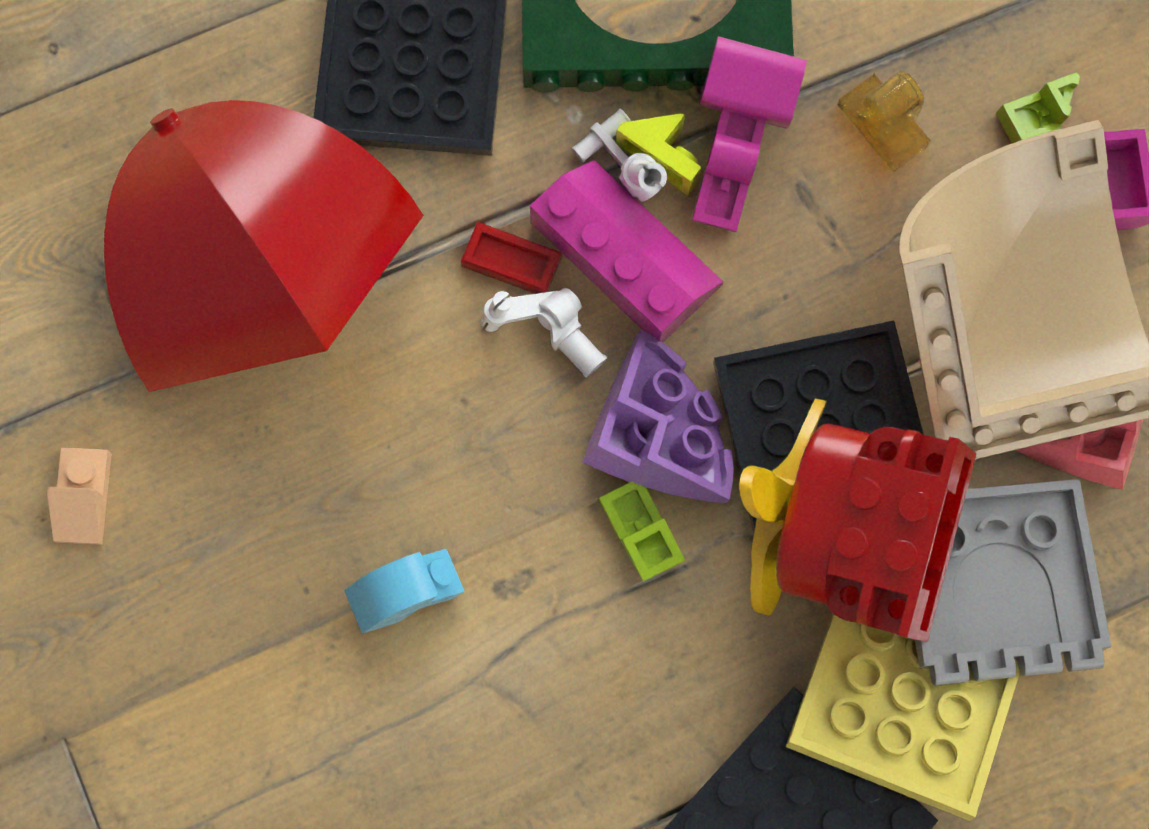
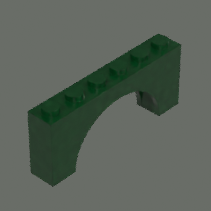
M522 0L524 88H533L537 92L548 93L558 90L559 87H577L584 92H596L604 87H622L627 91H642L649 86H667L671 90L683 91L691 89L693 86L705 85L718 36L794 57L791 0H737L729 13L721 21L701 34L670 43H643L628 40L604 30L585 15L575 0Z

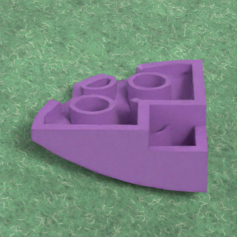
M640 329L610 389L582 462L612 476L660 492L725 504L730 500L733 485V456L731 449H724L719 431L723 417L710 392L707 389L699 391L692 380L685 374L686 362L670 347Z

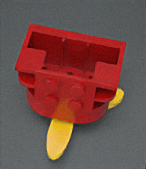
M815 398L788 457L773 471L757 466H748L743 469L740 477L739 490L742 503L751 516L757 518L751 549V606L754 612L770 616L776 608L783 591L789 595L826 604L835 616L843 620L894 633L906 638L928 642L976 453L959 438L949 436V440L924 435L919 431L910 429L902 430L894 427H882L872 433L830 423L823 424L817 428L827 401Z

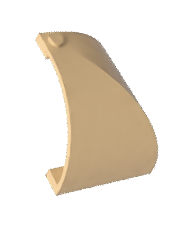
M1099 120L1030 137L1004 146L964 165L931 188L918 201L903 225L899 252L934 437L949 440V436L959 438L976 453L975 459L1149 418V342L1133 297L1117 234L1107 178L1108 162L1104 129Z

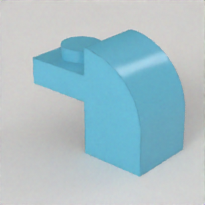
M447 549L425 555L417 552L400 558L368 573L344 590L362 634L399 623L418 609L454 599L465 592Z

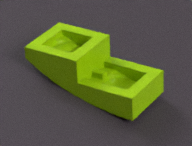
M630 482L598 498L614 532L642 582L685 561L665 519L661 518L645 486Z

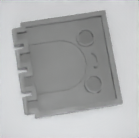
M1080 479L967 489L928 642L915 640L919 668H929L931 681L934 686L968 682V664H971L975 681L1015 677V659L1018 660L1022 676L1061 673L1063 669L1061 654L1064 655L1065 665L1069 672L1101 669L1104 667L1103 650L1111 647V641Z

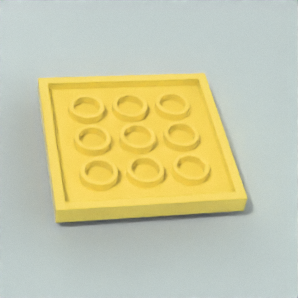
M833 614L786 747L965 820L972 821L978 811L1019 678L1018 660L1015 659L1016 676L1013 678L975 681L971 664H968V682L934 686L931 681L929 668H919L915 639L846 621Z

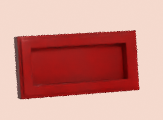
M477 222L460 263L463 268L538 294L549 291L561 261L562 252Z

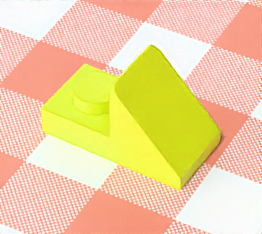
M674 114L621 123L616 130V144L622 151L630 156L637 153L649 155L656 163L664 167L667 173L666 181L688 196L699 182L701 166L697 164V159L688 150L680 146H676V148L671 146L683 130L685 115Z

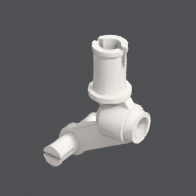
M619 108L616 113L601 125L596 122L591 126V133L571 149L578 159L584 163L587 158L603 146L620 165L622 173L619 179L633 197L637 196L643 202L653 197L661 187H664L667 173L664 167L656 163L649 155L637 153L628 157L612 139L616 136V130L621 123L631 121L627 114Z
M563 288L560 291L518 297L510 296L509 298H506L509 293L500 291L493 298L489 299L483 307L481 325L484 327L488 323L485 330L489 332L498 330L505 323L538 317L541 325L550 330L552 348L555 351L560 349L583 373L585 378L594 373L607 359L579 330L582 325L578 322V311L582 308V305L575 293L568 288Z

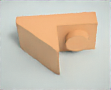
M61 447L57 487L47 488L53 541L55 543L103 544L112 456L110 451Z

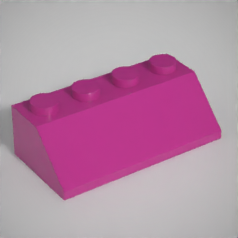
M595 160L560 176L530 205L531 224L642 330L656 337L660 342H665L723 285V281Z

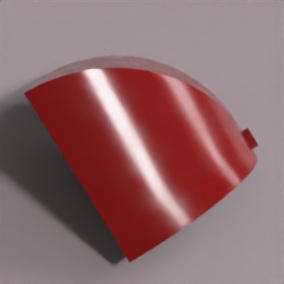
M228 100L210 102L179 112H175L173 108L159 113L150 121L153 127L131 150L119 170L111 191L104 230V264L110 305L119 335L136 373L148 392L327 351L424 215L396 177L368 151L336 129L300 112L273 104Z

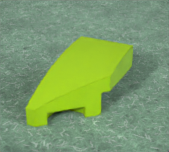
M1077 72L1048 82L1039 92L1003 104L997 110L996 115L1012 144L1060 129L1061 124L1070 116L1072 106H1070L1071 98L1080 80Z

